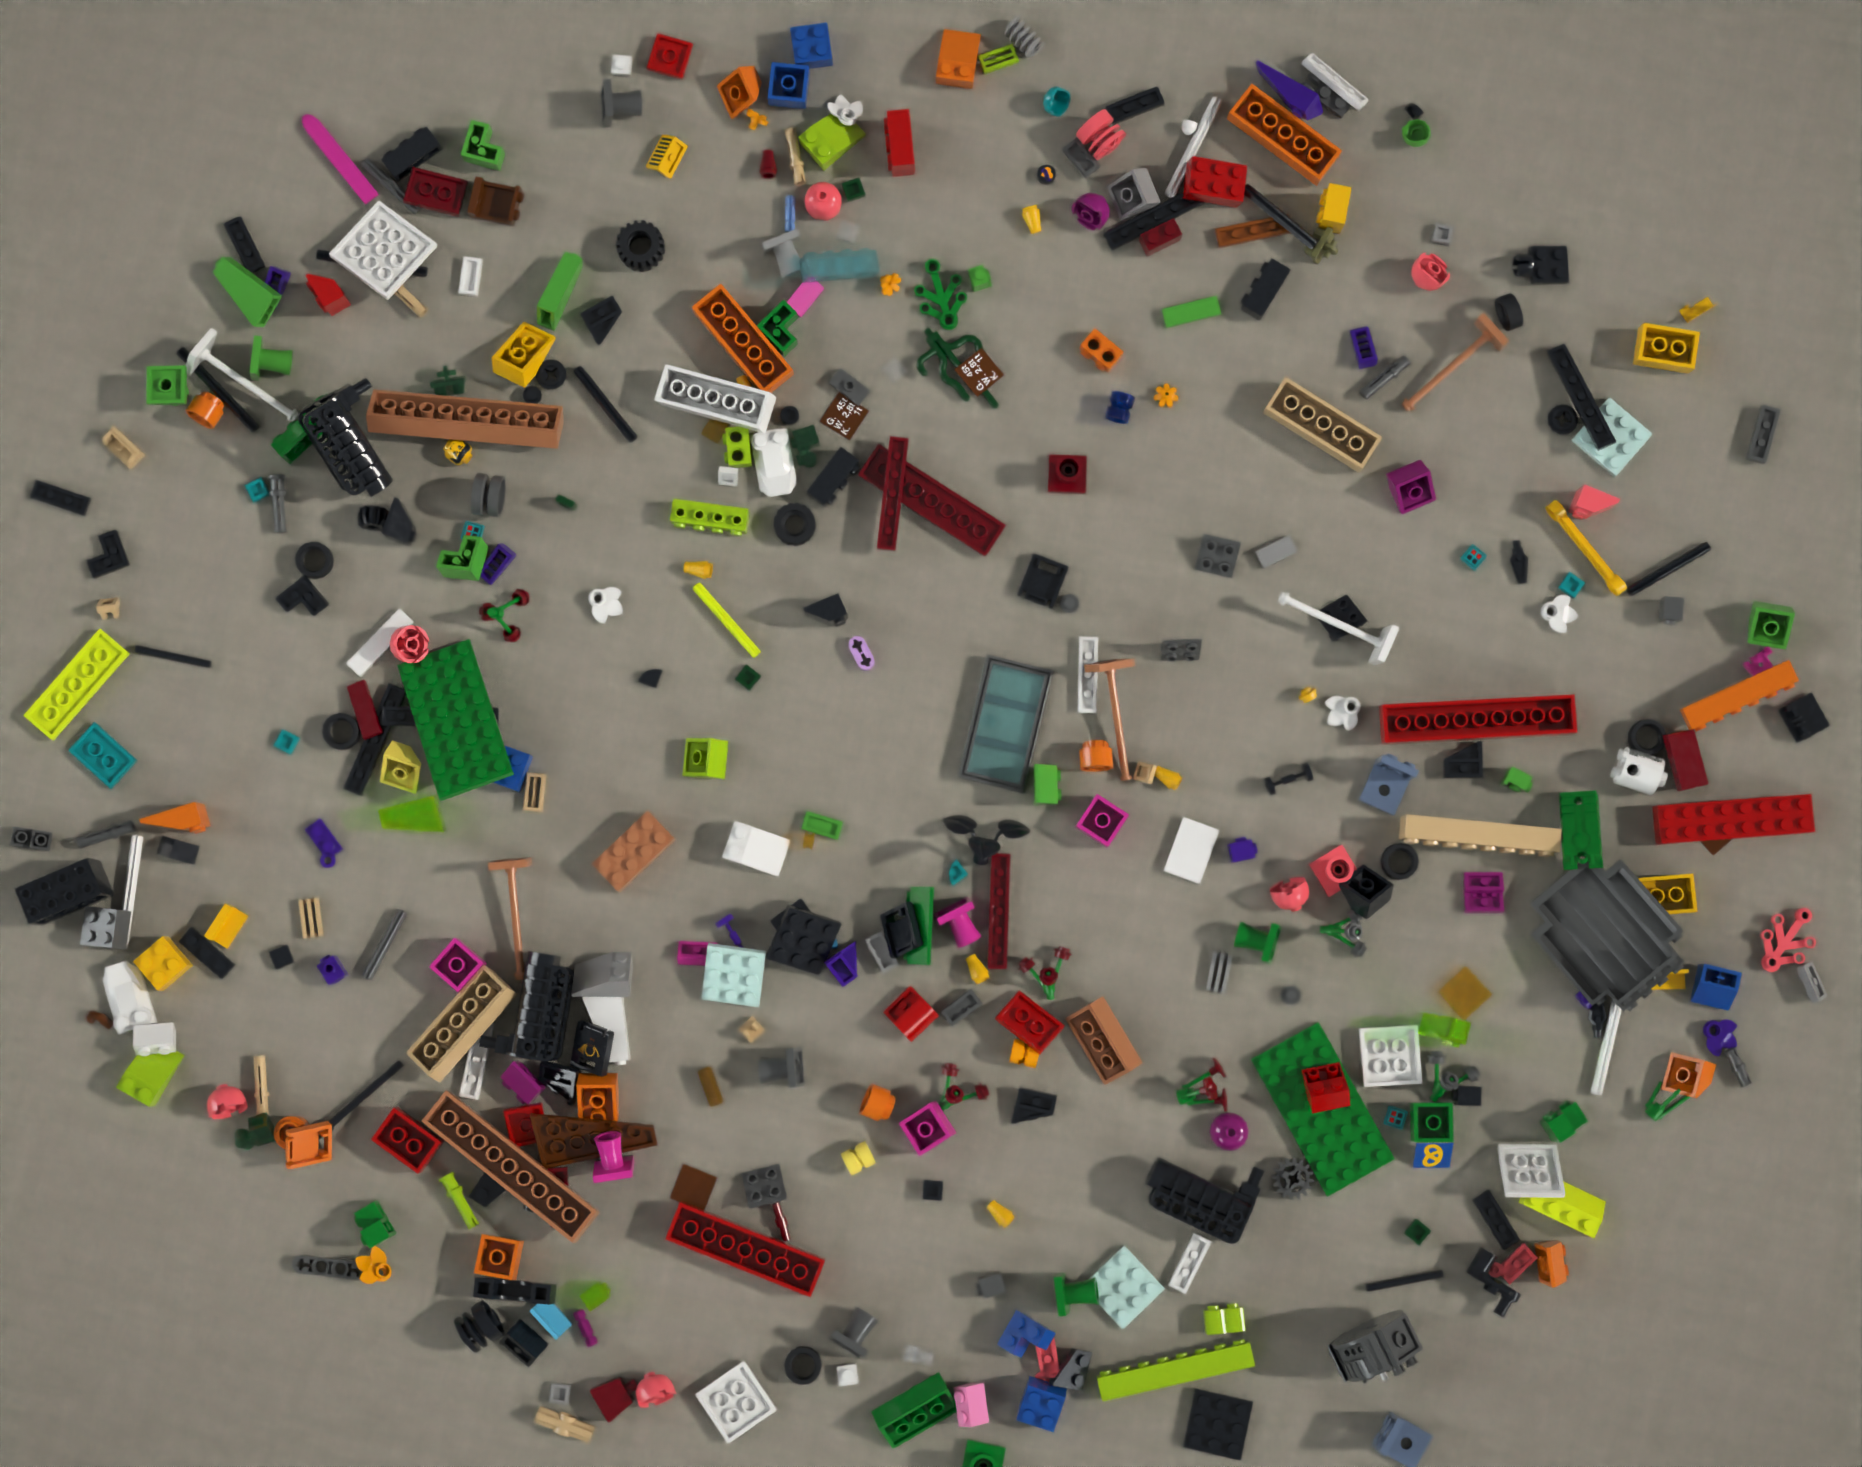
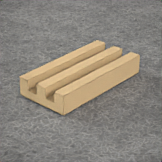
M526 772L523 811L543 813L546 774ZM531 777H534L531 807H528ZM538 777H540L539 806L536 808Z
M319 898L299 900L303 939L324 936ZM313 902L315 904L318 933H315L311 905ZM306 903H307V910H308L310 934H308V929H307V921H306V913H305V904H306Z

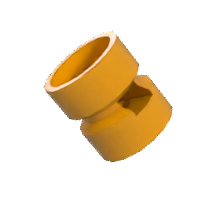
M1014 1038L1009 1063L1018 1065L1024 1063L1026 1067L1036 1069L1039 1054L1022 1040Z

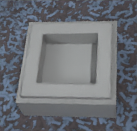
M1435 223L1431 243L1450 246L1454 227Z
M551 1382L549 1403L568 1405L572 1384Z

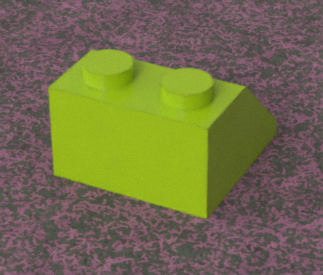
M686 738L682 776L725 779L728 741L714 738Z

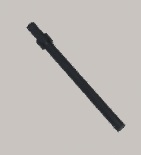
M398 1060L328 1122L332 1124V1131L336 1124L404 1066L403 1063Z

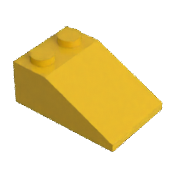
M523 322L491 357L493 373L525 388L536 376L556 339L555 336Z

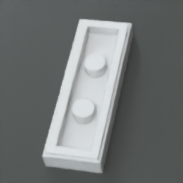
M1195 1232L1193 1233L1168 1286L1186 1294L1212 1241Z

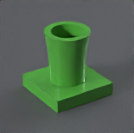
M254 335L250 365L251 380L259 381L260 369L290 376L293 350L263 349L262 336Z
M185 365L147 366V405H187L189 390L187 387V367Z

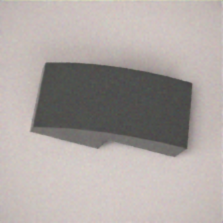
M14 826L10 845L50 851L53 832Z

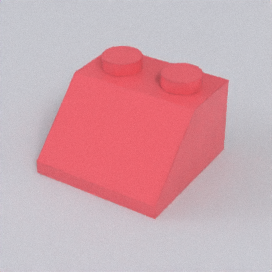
M1584 484L1576 491L1568 512L1572 513L1574 518L1583 520V518L1587 519L1611 509L1619 503L1620 499Z

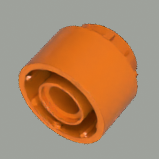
M204 391L200 395H195L185 412L200 425L208 429H214L224 414L222 410L224 404L215 395Z
M1090 740L1082 744V749L1079 750L1081 771L1101 772L1113 769L1112 748L1109 747L1107 741Z
M871 1083L862 1100L859 1114L875 1121L880 1119L887 1120L892 1113L896 1098L890 1094V1090Z
M300 1116L284 1117L274 1128V1139L281 1148L285 1149V1138L288 1137L286 1136V1130L291 1127L297 1128L310 1124Z

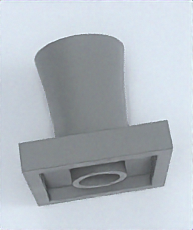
M798 229L762 243L764 253L771 250L774 251L782 278L806 268L793 245V241L800 238Z

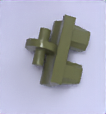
M1328 226L1326 230L1317 227L1313 237L1319 241L1318 244L1312 249L1307 246L1304 249L1305 254L1311 257L1313 263L1319 265L1323 256L1329 258L1330 254L1337 255L1338 249L1335 247L1337 241L1333 240L1335 237L1332 233L1333 229Z

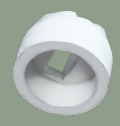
M1183 120L1182 130L1184 134H1194L1198 123L1191 120Z

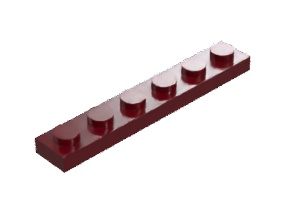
M890 436L877 550L896 552L909 438Z
M996 853L991 856L988 969L1007 970L1010 853Z

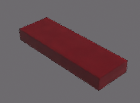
M363 679L346 686L363 739L367 740L383 733L366 680Z

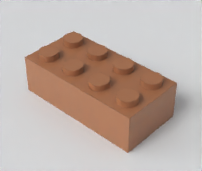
M647 811L607 848L592 865L621 893L676 839L651 812Z

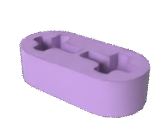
M860 636L851 638L849 649L858 667L863 671L871 670L874 667L875 661L865 640ZM856 640L858 643H863L860 645L862 650L860 653L857 648H852ZM863 654L866 659H871L869 662L870 666L868 667L861 665L863 662L861 655Z

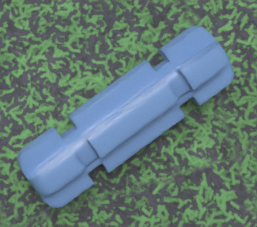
M792 195L785 197V232L795 229L794 205L796 199Z

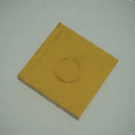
M1467 966L1463 967L1437 991L1463 1021L1492 996V993Z

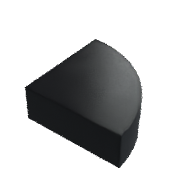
M1409 103L1404 107V110L1413 120L1420 119L1424 114V111L1414 103Z
M648 670L641 675L638 682L657 688L663 670Z

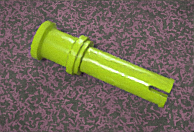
M452 1171L438 1179V1181L442 1182L447 1191L446 1196L452 1198L469 1230L478 1225L479 1222L461 1192L463 1187L459 1186L454 1177L455 1173Z

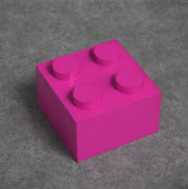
M1096 794L1075 828L1108 848L1129 814L1099 794Z
M455 937L429 967L454 990L460 992L476 972L487 963L463 941Z
M936 1100L899 1123L919 1157L956 1134V1131Z

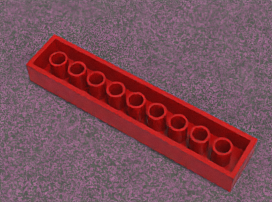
M1575 694L1382 704L1379 706L1381 745L1560 736L1578 733Z

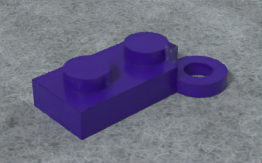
M319 818L308 826L305 831L323 854L320 858L321 865L325 868H331L336 863L335 855L344 848L322 818ZM326 857L331 858L330 864L325 863Z

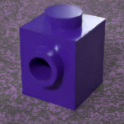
M1246 836L1236 838L1234 843L1227 845L1231 863L1256 858L1255 854H1258L1256 843H1253L1252 839L1247 840Z
M326 955L320 959L321 963L317 965L327 984L331 986L349 975L336 955Z

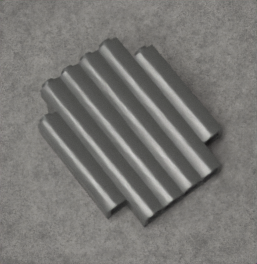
M1621 859L1607 871L1603 868L1589 869L1588 862L1585 864L1578 863V869L1568 871L1530 903L1545 921L1531 933V936L1592 1006L1595 1003L1598 1006L1607 1000L1605 995L1608 994L1622 1011L1627 1009L1630 1012L1638 1005L1636 1001L1639 998L1643 997L1646 999L1653 993L1651 988L1656 984L1660 987L1669 980L1666 977L1671 972L1676 974L1684 967L1682 965L1684 960L1669 944L1671 941L1675 944L1683 937L1681 933L1684 930Z

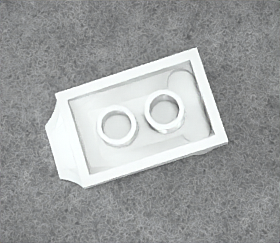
M773 429L767 430L766 433L758 432L750 435L760 492L765 493L768 497L791 494L793 488L797 485L788 430Z
M128 961L105 967L102 980L114 1019L113 1026L117 1030L118 1035L133 1031L134 1025L158 1023L143 973L140 969Z

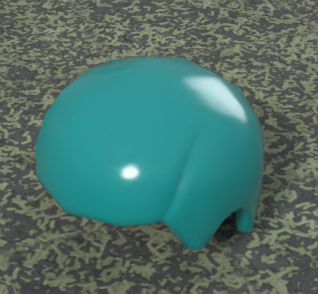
M1058 86L1051 87L1044 95L1043 106L1045 111L1056 117L1063 115L1071 101L1070 92Z

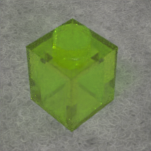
M600 1280L579 1295V1297L591 1312L611 1297L610 1292L612 1291L606 1282L602 1283Z

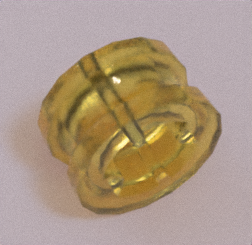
M805 832L803 849L809 847L810 850L813 849L815 833L810 835L808 832Z

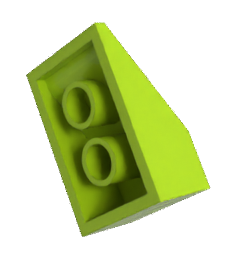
M829 114L809 127L798 138L799 144L819 167L825 171L862 140L866 133L856 122L854 125L847 126L842 124L838 117Z
M177 1050L166 1055H137L125 1070L116 1088L148 1107L156 1106L185 1055Z

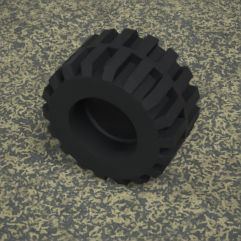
M634 220V224L631 225L627 223L626 228L622 227L620 229L621 234L617 235L618 241H616L617 252L621 261L624 262L626 267H631L634 271L639 269L640 272H644L646 268L648 271L652 270L651 267L653 265L657 267L658 261H662V255L665 254V243L659 229L654 227L651 222L647 224L645 220H641V223ZM643 237L651 241L650 249L644 254H634L630 251L631 243L637 238Z

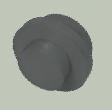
M1073 594L1063 596L1060 601L1061 609L1066 613H1074L1079 608L1078 598Z
M1287 986L1281 992L1283 1002L1288 1005H1294L1300 1000L1301 993L1295 986Z

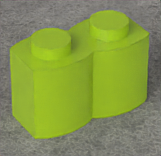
M1228 1303L1227 1307L1219 1308V1305H1209L1207 1309L1203 1310L1205 1334L1207 1335L1246 1331L1244 1308L1239 1306L1238 1303Z

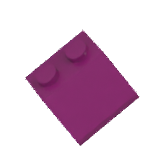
M1421 459L1386 474L1389 489L1402 515L1436 500L1430 470Z
M520 1060L513 1061L500 1077L503 1080V1086L509 1091L512 1089L517 1094L515 1097L523 1105L525 1103L527 1105L531 1104L547 1088Z

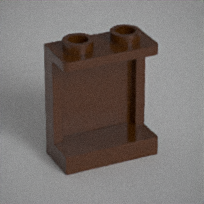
M475 176L467 213L471 218L514 226L515 221L519 220L520 210L518 208L519 203L523 202L524 192H522L519 185L512 187L484 181L482 177Z

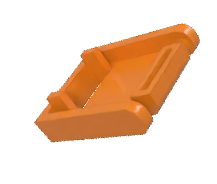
M325 1121L286 1130V1136L288 1137L285 1138V1160L287 1161L285 1167L287 1169L332 1160V1124ZM320 1134L324 1137V1148L318 1150Z

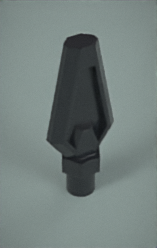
M1514 540L1513 555L1510 563L1518 584H1526L1528 557L1523 553L1520 540Z
M1595 1003L1589 1009L1588 1020L1592 1024L1594 1038H1602L1603 1024L1607 1020L1604 1003L1599 1006Z

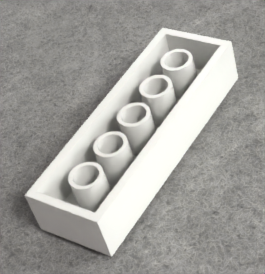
M665 364L654 401L662 406L766 433L776 397L764 390Z

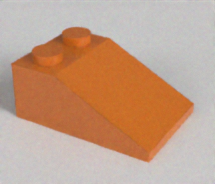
M944 29L938 58L936 84L973 89L981 34Z
M192 802L139 819L140 823L189 831L195 834L205 832L206 828L211 826L205 804Z
M579 1073L576 1084L578 1118L619 1121L618 1073H607L606 1076L602 1077L592 1073Z
M1558 1240L1534 1243L1535 1254L1538 1257L1536 1261L1539 1282L1552 1288L1566 1282V1276H1569L1567 1264H1564L1563 1256H1566L1564 1244L1562 1245L1561 1241Z

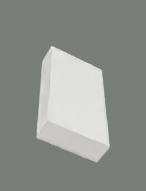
M463 256L458 290L459 295L478 297L483 264L482 258Z

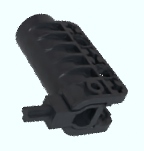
M365 377L353 386L348 383L302 409L297 415V420L338 485L351 495H358L364 491L365 494L372 497L388 487L393 482V479L350 412L352 410L350 406L360 400L359 395L372 387ZM309 420L311 421L312 424L315 423L316 425L313 426V425H311V424H308ZM322 432V437L317 440L318 434ZM324 447H331V450L329 451L328 448L324 449ZM330 453H331L332 456H335V455H336L337 457H336V458H333V457H329V455H330ZM343 465L342 470L338 472V468Z
M528 951L514 1033H510L509 1036L497 1035V1038L481 1035L479 1047L495 1049L494 1053L539 1061H556L561 1057L572 999L574 977L573 969L559 966L561 956ZM559 991L562 992V996L560 999L557 995ZM552 1029L555 1031L554 1037L551 1036Z
M1158 1156L1144 1183L1152 1187L1148 1200L1155 1209L1226 1243L1235 1244L1239 1241L1255 1206L1256 1199L1261 1190L1258 1188L1264 1170L1254 1166L1247 1182H1242L1238 1192L1235 1190L1232 1192ZM1160 1197L1161 1199L1166 1201V1206L1160 1202L1157 1203L1155 1201V1198ZM1175 1204H1180L1181 1208L1178 1213L1172 1212V1207ZM1186 1212L1197 1215L1203 1219L1202 1222L1185 1215ZM1215 1221V1222H1216L1215 1228L1212 1229V1230H1209V1229H1208V1224H1209V1222ZM1222 1228L1229 1232H1232L1233 1235L1228 1236L1224 1234L1223 1232H1221Z

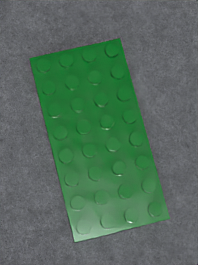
M470 639L431 652L418 663L404 662L397 665L440 801L514 775Z
M1319 1022L1251 1059L1326 1197L1395 1160ZM1340 1062L1349 1087L1351 1106L1312 1114L1307 1099L1302 1070Z

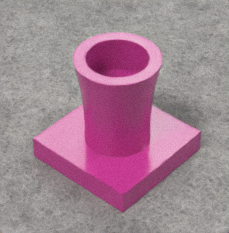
M968 896L933 913L939 925L948 922L957 948L967 946L981 937V934L967 914L968 911L975 908Z
M609 1131L597 1135L594 1141L601 1160L594 1163L593 1182L599 1183L633 1177L634 1157L633 1155L622 1157L621 1133Z

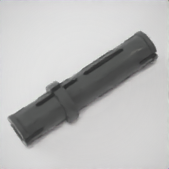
M1402 355L1392 365L1389 364L1384 372L1360 390L1362 397L1368 400L1390 380L1396 379L1399 373L1411 364L1409 359Z
M132 820L117 825L112 824L106 829L77 837L76 844L79 849L112 838L118 839L124 834L135 832L136 828Z

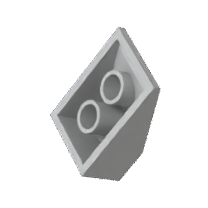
M611 952L576 964L572 997H630L633 974L632 952Z

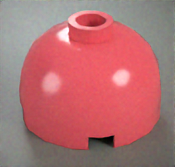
M828 182L813 184L807 190L804 198L808 214L816 220L828 221L834 218L840 212L842 205L839 190Z
M1426 252L1422 253L1412 266L1411 275L1413 281L1421 289L1427 291L1438 290L1450 278V272L1447 274L1445 270L1447 265L1435 254L1425 255Z
M413 625L401 626L391 636L390 650L399 661L418 663L428 653L429 637L421 627Z
M1300 876L1289 878L1290 882L1285 884L1281 881L1270 888L1271 898L1280 909L1295 912L1300 910L1302 905L1308 900L1309 886L1306 879Z
M227 1084L217 1086L216 1090L210 1094L207 1100L209 1117L212 1116L214 1120L232 1117L231 1113L238 1110L240 1114L248 1107L242 1091Z
M655 1372L645 1374L644 1379L639 1382L636 1388V1399L640 1408H648L649 1403H654L655 1406L672 1399L674 1397L673 1394H676L672 1381L663 1374L655 1375Z

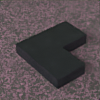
M116 529L98 536L104 554L86 560L94 579L130 566L120 535Z
M305 574L275 598L287 613L301 602L313 616L329 605L328 601Z

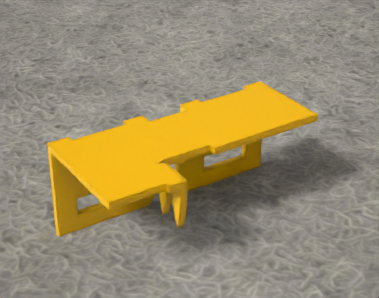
M1706 297L1692 308L1688 307V304L1685 305L1679 312L1685 321L1689 323L1702 313L1715 307L1717 303L1713 305L1710 299Z

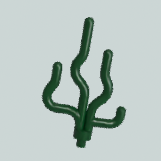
M928 327L923 332L927 336L925 341L931 349L917 359L916 368L923 377L927 376L928 372L924 367V362L936 354L940 360L939 376L941 380L953 387L963 401L968 402L970 396L957 380L950 378L946 373L947 358L957 368L962 363L951 350H955L967 342H972L977 352L980 348L983 349L980 339L970 334L960 337L953 343H948L942 339L937 331L932 332ZM988 389L985 390L982 395L993 409H997L999 407L998 402Z

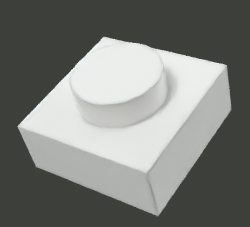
M613 54L611 74L630 77L632 56Z
M719 466L718 484L737 486L738 468Z
M856 1363L837 1366L839 1387L859 1384Z

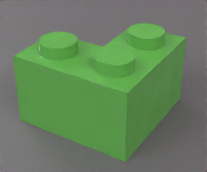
M471 119L461 157L464 162L501 171L505 152L502 147L489 144L493 132L490 124Z
M464 535L459 552L441 550L436 568L446 578L479 581L489 547L482 537Z

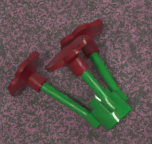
M1216 1057L1212 1058L1214 1066L1208 1069V1072L1188 1084L1181 1085L1182 1089L1176 1091L1180 1105L1187 1104L1190 1106L1214 1103L1222 1104L1224 1112L1228 1111L1226 1088H1223L1221 1096H1218L1216 1092L1217 1085L1211 1077H1208L1217 1073L1221 1074L1223 1078L1227 1077ZM1203 1080L1204 1086L1200 1087L1199 1090L1194 1091L1193 1088H1190ZM1198 1094H1206L1208 1099L1193 1100L1196 1099Z

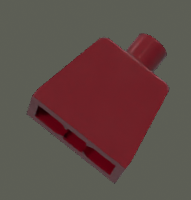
M620 1376L590 1389L591 1395L608 1423L634 1402L631 1393L636 1391L638 1385L635 1378L625 1383Z

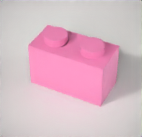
M968 1383L953 1387L959 1427H974L989 1423L984 1383Z

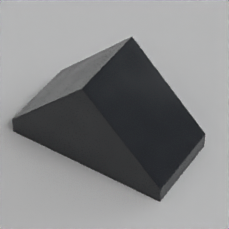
M162 835L157 854L194 865L200 846Z

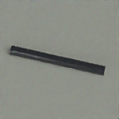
M140 645L135 647L136 653L211 668L212 661Z
M1442 1270L1365 1284L1367 1292L1442 1278L1444 1275Z

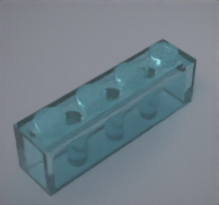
M862 248L858 251L845 249L838 253L829 250L823 252V254L808 252L799 260L803 283L875 277L880 272L877 252L869 248Z

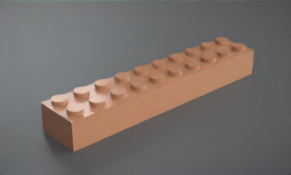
M373 389L366 413L368 432L555 449H558L564 424L563 406Z
M446 1090L421 1121L570 1242L577 1243L600 1213L599 1210L452 1092Z

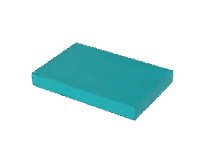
M96 722L68 750L110 789L138 761Z

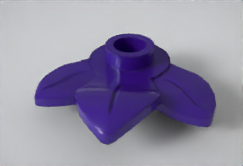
M1729 1019L1719 1022L1714 1020L1706 1022L1703 1026V1034L1707 1038L1706 1046L1713 1055L1719 1057L1722 1048L1730 1049L1737 1047V1041L1732 1032L1738 1025ZM1712 1026L1715 1028V1032L1713 1034H1711L1709 1031L1710 1027Z

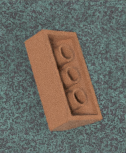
M1103 996L1065 1018L1104 1085L1129 1073L1143 1063Z

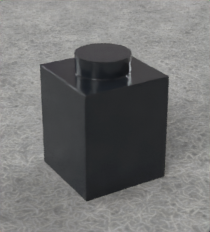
M1459 1085L1451 1093L1454 1105L1481 1106L1482 1087Z

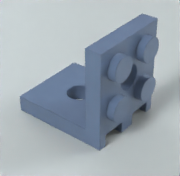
M1387 753V755L1383 754L1376 759L1358 800L1394 816L1409 781L1417 777L1419 770L1415 769L1416 766L1406 761L1404 763L1397 761L1398 757ZM1381 785L1389 788L1387 796H1382L1379 793Z
M1390 1411L1383 1421L1381 1430L1374 1437L1372 1446L1385 1457L1388 1455L1407 1467H1416L1433 1436ZM1406 1437L1410 1438L1411 1445L1408 1448H1402L1401 1440Z

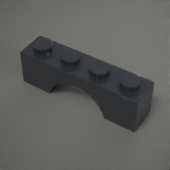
M475 1277L473 1297L550 1305L555 1304L557 1284Z

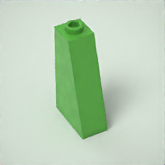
M564 252L537 304L538 325L553 331L556 330L583 268V258L579 255Z
M222 256L217 260L213 274L254 327H265L282 295L232 257Z

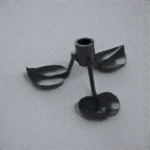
M953 815L943 820L947 829L953 833H971L972 837L969 839L968 845L974 853L973 862L977 865H986L989 857L1000 851L1001 846L997 840L1001 834H1004L1007 838L1017 839L1031 832L1021 822L1006 819L998 823L1000 830L993 840L975 836L973 829L977 828V823L968 816Z

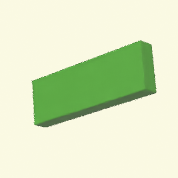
M1217 296L1161 310L1166 329L1221 315Z

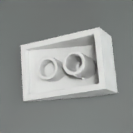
M734 821L722 858L779 876L791 840Z

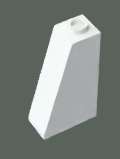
M582 997L592 1023L606 1028L607 1031L611 1030L614 1032L609 1062H614L615 1066L626 1064V1060L631 1059L624 998Z

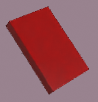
M1020 990L995 1017L997 1022L1040 1055L1065 1027L1064 1024Z

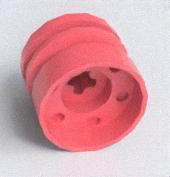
M1106 109L1092 116L1076 133V137L1083 145L1093 142L1088 151L1090 153L1095 152L1093 157L1096 160L1113 152L1126 137L1124 130L1119 131V124L1109 127L1114 118Z

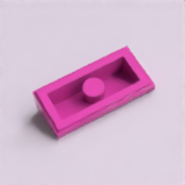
M808 275L787 303L802 318L822 293L824 287L811 275Z
M679 941L678 964L705 966L708 943H718Z

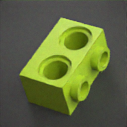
M743 427L725 428L726 433L722 434L723 445H727V452H724L725 464L728 463L729 467L732 468L752 467L749 429ZM734 434L741 435V440L733 442L731 437ZM741 453L743 458L740 461L733 460V455Z

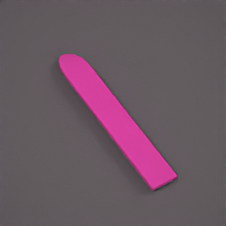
M305 114L302 117L303 127L364 204H368L379 195L322 123L316 117Z

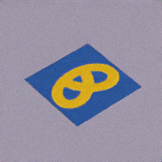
M1416 1143L1413 1168H1450L1454 1143Z

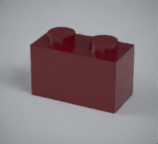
M1173 218L1140 234L1139 242L1148 257L1181 241L1183 234Z

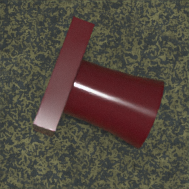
M1049 454L1048 493L1086 494L1087 455ZM1068 469L1072 472L1070 474H1067L1065 470Z

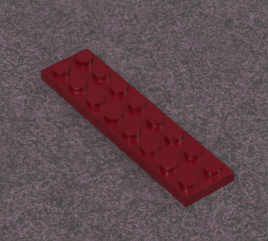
M878 443L858 473V476L883 492L888 449ZM906 461L901 504L986 558L1005 529L1006 524Z

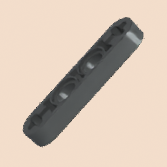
M300 1255L292 1263L294 1271L301 1274L359 1280L360 1277L358 1272L355 1271L350 1272L351 1275H348L350 1264H352L351 1268H358L354 1260ZM304 1259V1263H312V1271H310L311 1266H305L300 1269L301 1267L297 1265V1262ZM318 1261L326 1263V1270L324 1272L317 1270L316 1264ZM338 1263H343L346 1267L343 1274L336 1272L335 1267Z

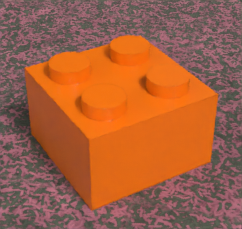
M481 1234L474 1273L516 1280L524 1241Z

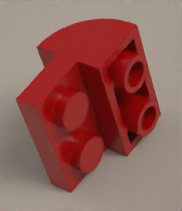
M909 986L883 1011L910 1042L916 1039L939 1017L937 1012L912 986Z

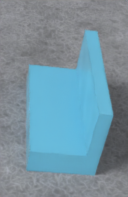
M536 1304L529 1311L555 1340L573 1324L555 1304Z

